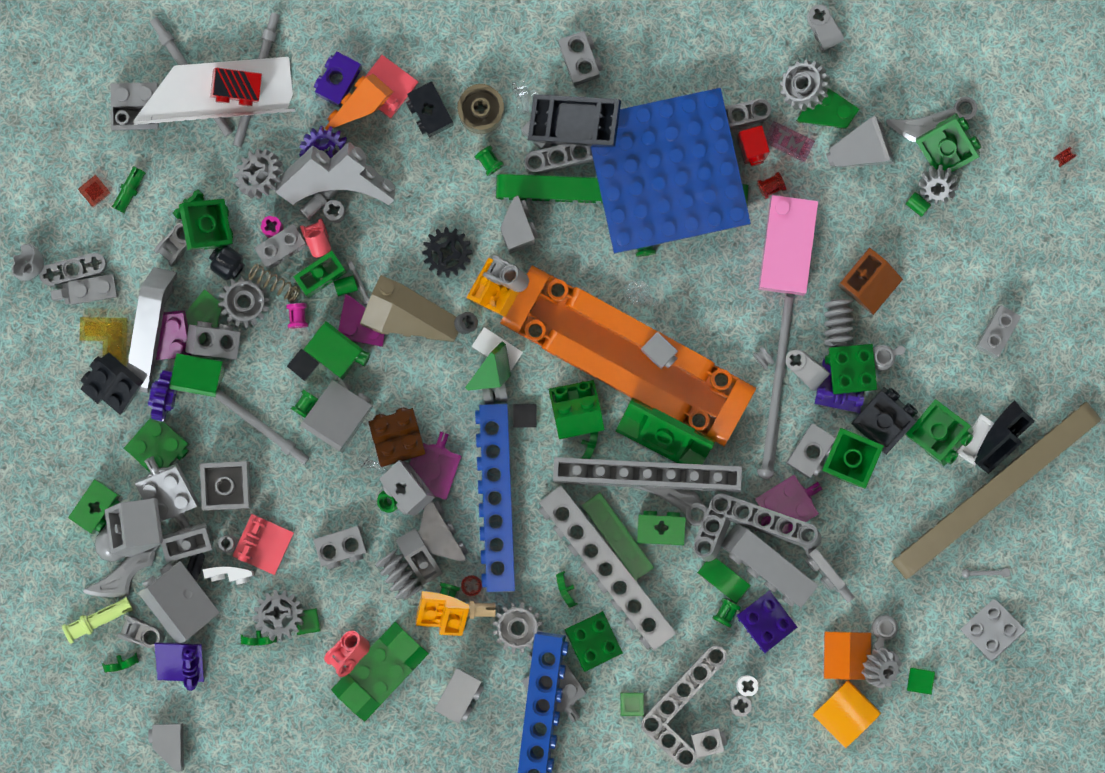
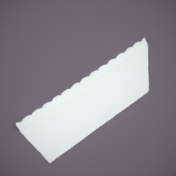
M289 57L173 66L136 116L133 123L137 125L284 113L289 111L296 112L295 109H288L293 95ZM223 68L262 73L259 102L253 103V106L239 105V101L230 100L229 103L215 102L216 98L210 97L213 69Z

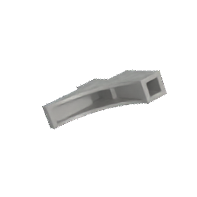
M350 142L332 158H329L324 151L312 146L278 177L281 179V182L276 183L275 190L278 195L292 205L309 195L329 190H349L364 193L387 205H390L395 199L394 184L389 179L379 175L373 167L366 165L367 155L361 148L355 147Z

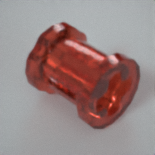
M779 172L763 181L757 180L758 187L765 200L771 194L780 190H787Z

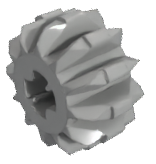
M931 165L929 172L923 171L922 179L919 180L918 185L922 187L920 194L926 195L927 202L934 199L935 205L939 203V200L946 204L948 197L952 199L955 197V191L958 190L959 184L956 183L957 175H951V168L944 171L943 166L939 165L938 170H936Z
M887 648L873 649L872 655H867V661L862 663L865 668L861 673L865 676V680L877 688L891 687L892 681H897V674L902 673L899 670V667L902 665L899 656Z

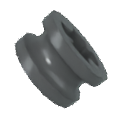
M464 312L455 318L454 326L459 333L468 334L477 328L478 320L473 313ZM466 319V322L469 323L470 326L466 327V324L463 323L462 320Z

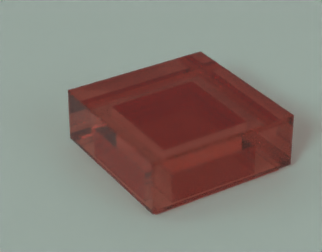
M94 175L78 188L79 192L93 208L111 194L97 175Z

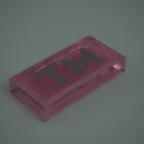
M773 121L766 135L769 146L804 163L815 142Z

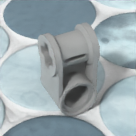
M824 5L812 7L807 15V21L816 41L821 43V50L826 51L843 42L842 32L833 20L827 7ZM815 12L824 15L821 22L819 19L814 20Z
M178 223L154 249L156 254L160 253L169 261L171 267L179 261L187 250L186 240H182L179 235L183 229L182 223Z
M493 255V262L488 271L484 272L482 276L515 292L525 290L529 284L528 275L504 259Z
M792 350L786 356L785 362L788 368L799 376L813 391H816L830 374L821 364L813 360L802 350ZM793 355L802 356L800 359V361L802 362L801 365L792 364L794 362V359L792 358Z
M125 614L122 630L120 633H117L118 638L146 648H155L154 644H150L147 641L148 633L154 631L157 634L155 643H163L164 633L162 630Z

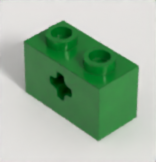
M330 251L293 277L304 294L310 298L347 272L333 251Z
M94 479L68 518L91 534H95L96 531L100 532L106 525L105 509L121 503L118 500L121 495L99 480ZM100 503L99 508L101 511L93 513L94 508L91 507L92 504Z
M643 511V515H638L637 543L684 546L686 517H680V512H667L666 516H657V511ZM660 521H663L664 526L668 527L667 530L663 531L662 535L659 534L658 530H655V525H659Z

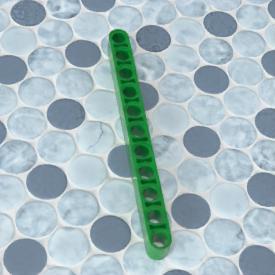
M498 174L496 177V199L504 200V197H507L509 200H513L514 197L519 196L520 200L527 201V198H532V201L550 202V199H555V202H573V200H578V203H596V201H601V204H603L597 178ZM742 184L748 209L749 185Z

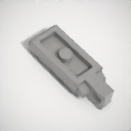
M114 274L68 281L62 284L63 289L50 291L53 301L64 300L66 305H76L118 297Z

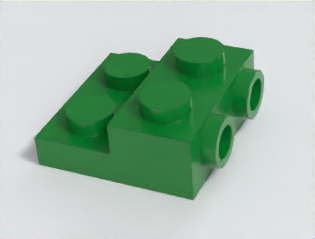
M957 113L938 123L934 129L916 138V143L930 166L932 165L938 170L939 165H942L944 171L951 168V173L979 158V149L982 148L977 137L971 138L967 130L970 127L964 117L959 118Z
M225 199L179 204L187 250L216 249L233 244V231L229 225V210L225 205Z
M935 399L909 429L906 436L924 449L929 456L942 466H945L947 463L952 464L959 455L957 451L962 445L967 446L972 441L974 430L971 425Z
M150 418L123 449L150 472L144 462L147 458L153 456L159 468H167L177 459L181 461L188 454L189 450L187 447L190 444L164 421Z

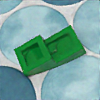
M717 558L713 561H706L697 572L736 604L751 587L750 584Z

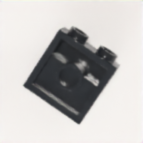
M108 352L102 358L96 357L89 367L93 370L88 371L81 378L80 381L83 383L81 390L97 404L103 400L121 415L128 408L144 382Z
M883 387L851 424L869 440L883 445L882 452L887 455L917 422L919 417L916 415L918 411L910 403L905 405L899 400L900 395L896 390Z

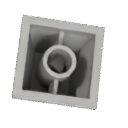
M876 116L869 118L829 148L830 152L826 153L830 166L837 168L895 163L881 120Z

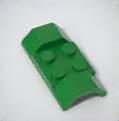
M633 398L616 429L617 433L680 464L703 465L715 443V440L695 431L694 428Z
M395 621L370 647L369 652L356 664L354 669L348 675L342 677L331 690L355 715L365 722L429 653Z

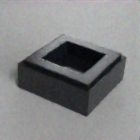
M301 348L287 367L306 381L320 363Z
M513 404V428H537L536 404Z

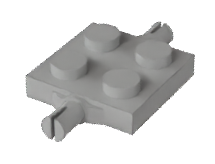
M153 456L147 458L144 462L148 466L150 473L135 482L143 500L152 498L158 500L160 522L168 518H175L180 529L188 527L189 523L184 513L197 507L199 502L178 463L167 468H159Z
M805 535L804 541L809 542L808 538ZM804 548L806 551L805 555L808 558L805 562L813 572H820L823 576L820 580L828 590L833 589L839 592L847 603L853 600L855 596L817 548Z
M555 658L551 661H547L546 663L554 664ZM563 659L562 665H566L564 679H560L559 688L563 689L561 703L557 702L556 711L560 713L565 711L573 723L576 719L580 718L573 705L587 692ZM529 676L521 681L527 690L529 684ZM542 676L541 682L543 686L552 687V679L549 676ZM545 699L539 700L538 705L540 709L544 711L549 710V702Z

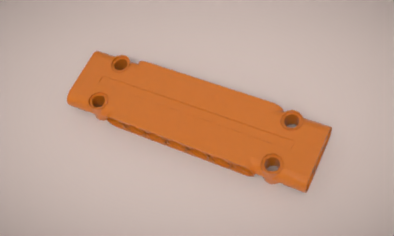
M534 265L531 266L527 273L529 277L527 288L519 292L508 314L502 318L500 324L529 339L531 342L542 346L541 348L621 393L694 428L695 431L725 447L751 400L756 387L730 374L727 370L719 368L706 357L584 290L572 287L563 280L555 278ZM561 285L565 290L564 294L560 297L554 296L551 292L553 286ZM533 325L541 327L542 334L539 337H532L529 334V329ZM656 332L661 334L678 351L675 354L678 359L669 368L664 366L660 369L641 351V348ZM716 375H725L727 384L725 386H718L715 383ZM702 415L705 419L704 426H694L692 423L693 416Z

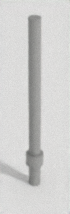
M271 13L267 29H264L261 39H263L258 59L268 58L272 42L275 43L277 36L275 31L280 17L279 14ZM251 115L241 116L233 142L234 146L242 147Z
M158 17L152 19L150 23L159 35L158 40L162 46H166L178 65H188L175 45L174 37L170 31H166ZM224 117L213 118L225 137L233 133Z
M218 389L215 397L217 400L281 447V451L287 456H293L303 465L307 463L309 457L297 449L295 443L289 439H284Z

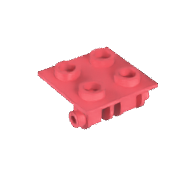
M383 55L380 56L365 76L376 75L393 91V94L379 109L389 118L393 117L408 97L407 94L412 92L419 83Z
M251 514L232 556L275 575L294 532Z

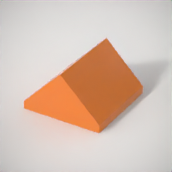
M824 632V679L865 680V676L861 673L865 668L862 663L867 661V655H871V633Z

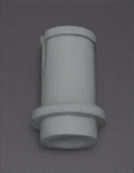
M229 534L221 537L218 542L220 549L225 553L235 551L238 544L237 539ZM227 539L231 543L228 548L224 546V542Z

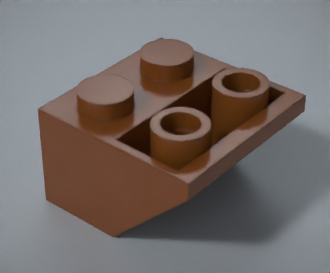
M869 247L838 284V287L874 315L903 279L885 259Z

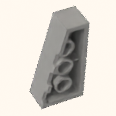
M737 523L723 540L721 547L730 553L729 558L739 565L741 562L748 567L746 571L756 579L759 576L766 582L763 585L775 593L778 590L783 594L781 599L791 607L795 604L802 608L818 587L815 582L749 529Z

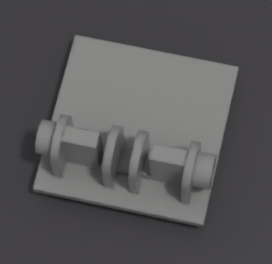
M995 598L960 629L982 652L984 657L991 662L1026 631Z

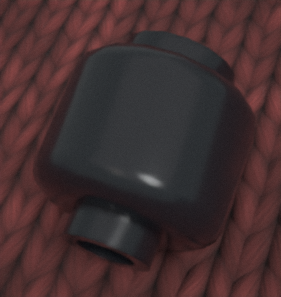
M224 246L221 249L216 248L209 257L212 261L210 264L211 271L224 280L231 278L235 280L245 266L243 264V256L229 246Z

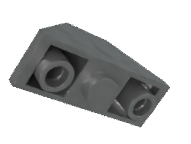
M431 501L424 509L419 529L420 537L431 554L464 562L467 560L465 555L468 553L462 541L457 543L453 535L457 532L450 521L445 523L441 516L445 512L439 502L433 503Z

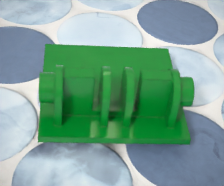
M873 344L829 348V354L825 356L824 360L826 365L831 366L833 394L877 390Z
M603 611L564 629L584 672L623 654Z

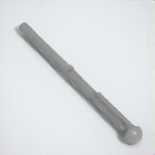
M785 297L762 469H757V473L762 479H770L775 473L773 469L780 420L777 419L783 378H785L784 367L794 300L792 297Z

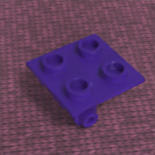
M823 358L822 366L830 374L817 388L814 404L860 413L864 402V391L833 394L831 366L826 365Z
M770 590L737 614L738 621H741L747 629V633H750L751 638L756 641L759 649H762L764 653L768 652L798 628Z
M154 644L157 680L184 681V687L189 691L194 690L198 682H204L202 644Z

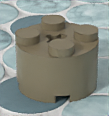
M486 84L472 85L459 98L457 105L459 118L468 131L476 134H487L501 125L504 118V102L498 91ZM478 105H483V108H487L484 110V113L479 114V111H475L478 109Z

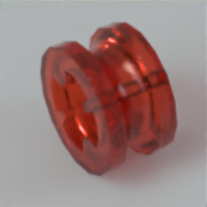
M1071 146L1053 157L1054 160L1059 162V168L1077 156L1071 152Z
M469 575L462 580L461 589L466 595L475 596L481 591L482 582L477 576ZM475 579L478 582L476 584L478 589L468 592L466 590L468 586H465L466 581L471 582Z

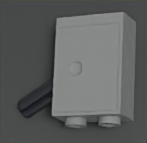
M203 553L192 555L187 568H185L181 561L173 565L171 562L167 563L159 569L161 574L156 578L154 575L142 583L144 588L138 592L170 636L179 644L187 641L220 613L197 583L205 559Z

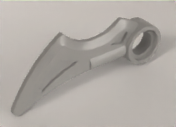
M962 97L954 104V108L916 119H887L886 123L898 134L916 143L917 137L934 129L938 123L956 113L959 118L964 117L966 121L970 120L977 112V104L970 97ZM966 102L971 105L972 111L969 115L960 113L959 105Z
M631 487L652 493L685 512L686 520L690 525H702L707 507L701 502L695 491ZM700 508L704 513V517L700 521L693 520L690 516L692 509Z
M159 546L133 557H127L110 575L85 588L83 592L99 597L130 595V584L133 576L139 570L152 566Z

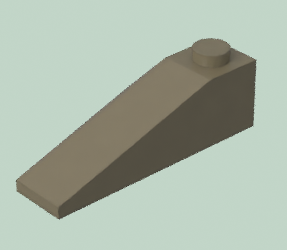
M380 275L360 322V325L381 334L389 335V333L403 334L405 337L413 335L426 337V339L454 342L459 333L454 326L456 316L403 284Z

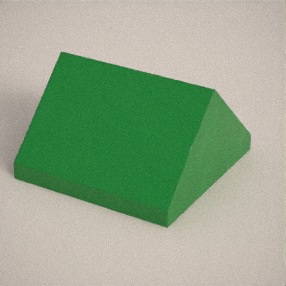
M325 321L303 350L340 379L344 380L363 349Z
M503 341L491 351L465 388L468 391L501 387L509 379L511 371L506 344Z
M176 353L169 389L216 397L225 374L224 364L222 361Z
M840 428L822 471L841 481L866 489L884 446Z

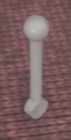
M351 260L347 263L364 297L363 302L367 305L370 297H368Z
M1008 568L997 571H970L964 569L961 574L964 578L978 575H1002L1003 577H1008L1010 570Z

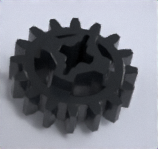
M445 227L444 233L436 229L437 235L435 237L431 234L428 235L431 240L430 243H423L428 248L422 251V255L428 256L424 263H431L429 271L432 272L436 269L438 277L441 276L442 272L445 273L447 278L450 277L451 272L459 276L458 269L465 271L466 268L463 264L471 263L467 255L472 254V250L466 248L471 243L470 241L464 242L465 234L463 233L458 236L456 228L452 233L449 232L448 227ZM442 238H447V241L444 243H436ZM456 241L461 244L463 254L456 250ZM451 246L453 255H448L444 260V254L441 251ZM432 252L438 254L440 258L438 265L432 258ZM450 262H459L453 267L446 268Z

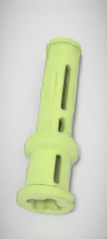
M125 597L89 616L82 615L79 620L71 624H63L62 629L67 640L72 644L75 639L85 634H92L94 632L93 629L133 611V608L128 598Z

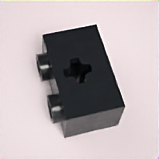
M432 81L407 94L409 100L406 101V104L412 114L417 113L420 120L416 123L422 135L427 133L430 138L454 125ZM428 106L430 109L434 107L432 109L433 114L429 116L427 113H424V107Z

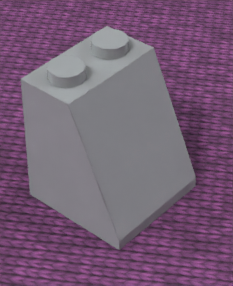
M340 379L338 383L332 380L300 426L343 453L373 406L369 404L370 398L361 392L355 395L349 391L351 386Z

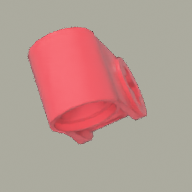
M322 218L318 219L317 223L309 226H300L313 257H322L331 251L329 235Z
M348 631L326 653L324 661L336 669L338 676L344 677L369 652L370 643L356 631Z

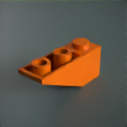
M371 74L367 77L363 75L354 85L357 89L353 94L348 93L341 101L343 106L340 110H334L327 118L329 123L325 129L328 130L330 126L335 128L374 113L383 106L393 94V91L376 75Z

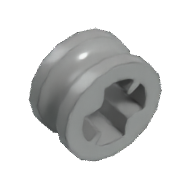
M761 347L759 348V353H753L752 355L766 370L768 369V364H774L775 362L768 352Z

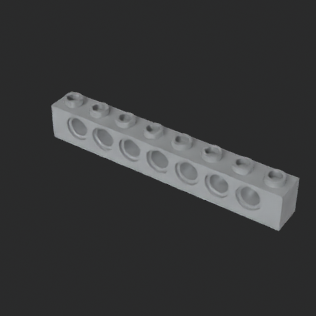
M554 457L553 482L559 484L741 493L742 467Z
M561 485L539 502L542 506L538 509L546 520L549 518L553 520L556 524L553 527L554 531L560 538L564 536L570 542L567 546L575 557L581 556L584 560V563L581 564L589 575L595 574L599 580L596 582L597 586L604 594L609 592L613 598L610 602L618 613L623 610L628 618L625 619V622L632 631L637 628L642 636L639 640L647 650L651 647L655 651L676 634ZM560 507H564L569 511V517L564 521L558 520L555 515L556 510ZM573 526H580L583 529L584 534L580 539L571 537L570 529ZM588 544H594L598 548V554L593 558L587 557L584 553V549ZM604 562L609 563L612 566V573L609 576H602L599 573L600 564ZM617 581H623L627 586L626 592L622 595L616 594L613 590V585ZM633 599L641 603V609L637 613H631L627 607L629 601ZM646 618H652L655 621V628L650 632L642 628V622Z

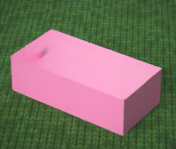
M776 195L771 196L758 290L802 296L806 294L818 201Z

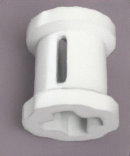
M750 675L741 676L736 682L737 691L746 697L753 696L758 691V682ZM751 680L753 689L743 692L744 686L742 682Z

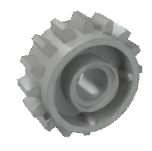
M805 59L804 63L796 61V65L789 66L786 74L783 73V82H780L783 90L780 93L786 97L784 101L789 105L791 104L794 109L800 108L802 111H806L807 108H811L813 110L816 105H822L823 99L828 97L827 91L831 88V85L827 81L830 79V76L825 74L827 70L816 61L812 64L807 59ZM809 81L808 86L802 89L803 84Z
M240 277L237 283L233 279L230 280V287L224 285L223 290L226 294H219L218 298L222 299L223 302L218 303V307L223 308L220 315L228 317L227 323L235 322L236 328L239 324H243L246 329L249 323L256 326L257 318L260 320L264 319V315L261 312L268 311V307L264 306V304L269 302V298H264L266 289L261 290L259 288L261 283L254 284L252 280L244 281L243 277ZM244 297L249 300L250 306L241 308L237 300Z
M511 603L510 610L504 606L503 611L505 613L503 615L500 613L496 614L499 622H493V625L498 626V630L493 631V634H499L500 638L496 642L500 643L503 641L505 643L503 646L504 650L508 646L512 647V653H515L516 648H520L521 653H524V647L526 646L530 650L533 649L531 643L534 641L535 633L543 632L538 630V626H541L543 622H537L536 618L540 614L535 613L533 615L531 613L532 606L526 610L524 609V603H521L519 608H516V605ZM515 621H520L525 626L524 632L520 635L514 634L511 630V625Z

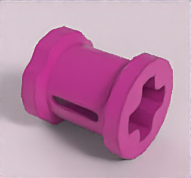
M267 216L262 220L261 230L266 237L271 238L283 230V225L277 217ZM270 222H272V224H277L275 226V232L268 230V224Z
M307 303L286 305V309L289 310V329L308 327L305 318Z

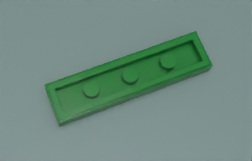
M601 492L581 505L635 581L654 568Z

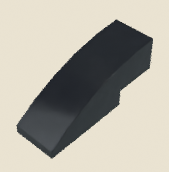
M1015 400L995 421L987 433L974 461L987 474L994 470L1023 443L1018 437L1035 422L1030 414Z

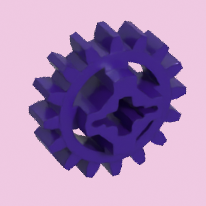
M320 126L318 132L312 128L310 135L305 134L304 141H301L300 148L303 150L300 151L299 156L301 157L309 148L314 146L322 151L327 150L329 147V151H325L329 158H332L338 152L335 145L337 144L339 150L342 149L347 142V137L340 138L341 131L338 130L336 133H333L331 126L328 131H325L323 126Z
M162 370L158 381L152 383L148 406L152 408L151 419L164 421L168 411H171L175 406L178 390L169 389L172 372Z

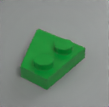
M828 89V97L823 99V104L816 105L813 110L807 108L806 111H802L796 121L798 123L847 129L859 108L831 89Z

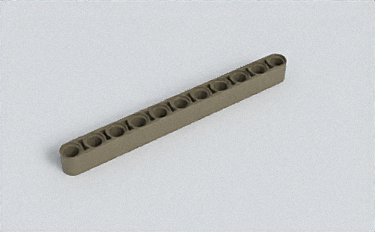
M1086 401L1080 405V408L1069 414L1061 421L1062 423L1052 428L1041 440L1039 439L1030 446L1024 454L1013 460L1007 468L1002 469L991 478L990 482L985 483L974 492L973 496L963 501L952 513H949L940 520L934 528L929 529L918 538L917 542L912 543L901 552L900 556L895 557L891 562L902 576L907 580L1099 423L1102 419Z

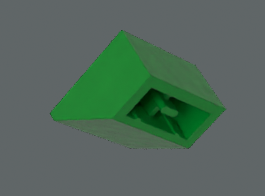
M594 380L548 389L559 440L605 430Z

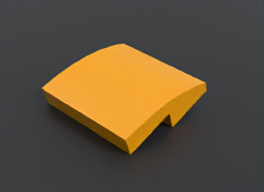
M488 257L466 298L506 317L519 292H515L503 285H498L482 276L484 272L488 271L493 262V259Z
M422 591L416 614V626L439 627V635L462 636L469 612V605L448 595Z
M847 680L813 713V716L847 748L877 719L881 712Z

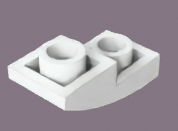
M238 567L203 569L204 578H211L212 582L225 579L224 574L227 573L229 581H236L237 585L250 582L249 577L255 576L254 571Z

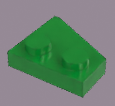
M205 289L186 311L188 328L189 324L197 325L198 321L212 323L211 327L214 328L218 326L222 309L218 307L220 301ZM205 333L199 336L200 344L204 343L206 339Z

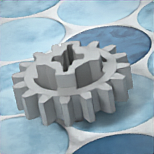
M257 149L255 154L248 152L249 158L245 159L242 157L243 164L236 167L240 171L234 174V177L238 179L235 185L239 187L243 194L252 199L254 196L261 199L262 193L268 196L270 189L276 190L274 184L281 182L278 175L283 174V170L280 169L283 164L273 152L271 153L267 149L263 152Z
M274 590V596L266 593L265 601L258 599L261 606L254 607V611L258 615L253 616V620L259 622L255 625L256 629L262 630L261 635L263 637L269 634L271 641H274L277 636L280 642H282L285 635L291 639L292 631L299 632L296 627L297 624L303 625L304 623L299 618L305 615L304 611L299 609L302 607L300 601H296V597L293 594L288 598V593L285 590L282 595H279L277 590ZM282 602H285V603L289 604L292 608H291V609H290V607H286V608H285V607L283 606ZM281 612L282 614L279 616V619L276 620L275 617H277L278 613ZM265 623H267V624H273L274 627H275V630L270 629L269 627H267V626L265 625Z

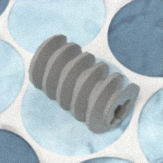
M832 299L824 304L825 308L831 310L824 313V317L831 319L824 322V326L831 328L824 332L825 336L831 337L824 341L825 345L830 347L852 346L847 344V341L854 339V337L848 335L847 332L854 330V327L848 326L847 323L853 321L854 318L847 316V313L853 312L854 309L847 307V304L854 302L853 299Z
M395 550L379 560L375 566L376 568L384 567L380 574L381 576L389 575L385 582L386 584L394 583L390 590L391 592L399 591L395 598L397 600L402 598L406 600L424 587H415L419 579H410L414 571H405L409 563H400L404 555H395L397 551Z

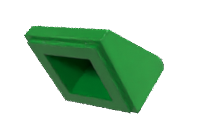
M910 668L907 691L932 695L935 671Z

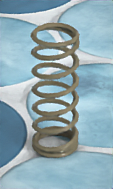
M258 263L252 267L248 275L249 280H252L257 271L262 268V274L258 278L257 284L260 283L263 275L269 272V277L263 287L266 288L270 279L276 276L275 283L271 287L270 292L275 289L280 280H283L277 296L282 293L285 285L290 284L284 300L287 299L290 303L296 300L300 293V287H292L291 282L285 283L284 278L278 279L277 274L271 275L270 270L264 272V267H259Z

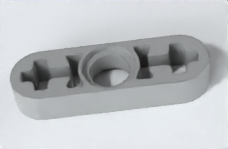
M91 253L46 265L39 276L44 284L56 286L68 281L99 275L105 271L107 262L102 255ZM93 258L102 261V264L98 265V270H95L94 267L86 268L88 273L84 274L82 260H85L86 265L93 263ZM72 263L78 264L80 268L76 276H70L67 273V268ZM62 266L65 279H62V275L54 276V281L52 282L50 279L45 278L49 269L56 273L60 272L58 267Z

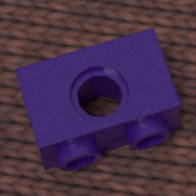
M336 51L335 55H330L326 61L325 68L327 70L323 76L319 75L314 88H316L315 94L341 108V101L350 92L362 70V65ZM334 74H341L343 79L340 83L333 84L330 81Z

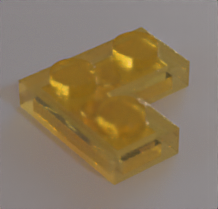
M80 317V341H103L102 357L109 352L123 365H127L128 318Z

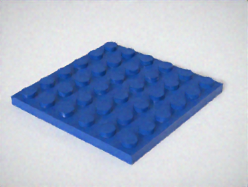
M721 88L620 109L615 147H590L614 254L751 224Z

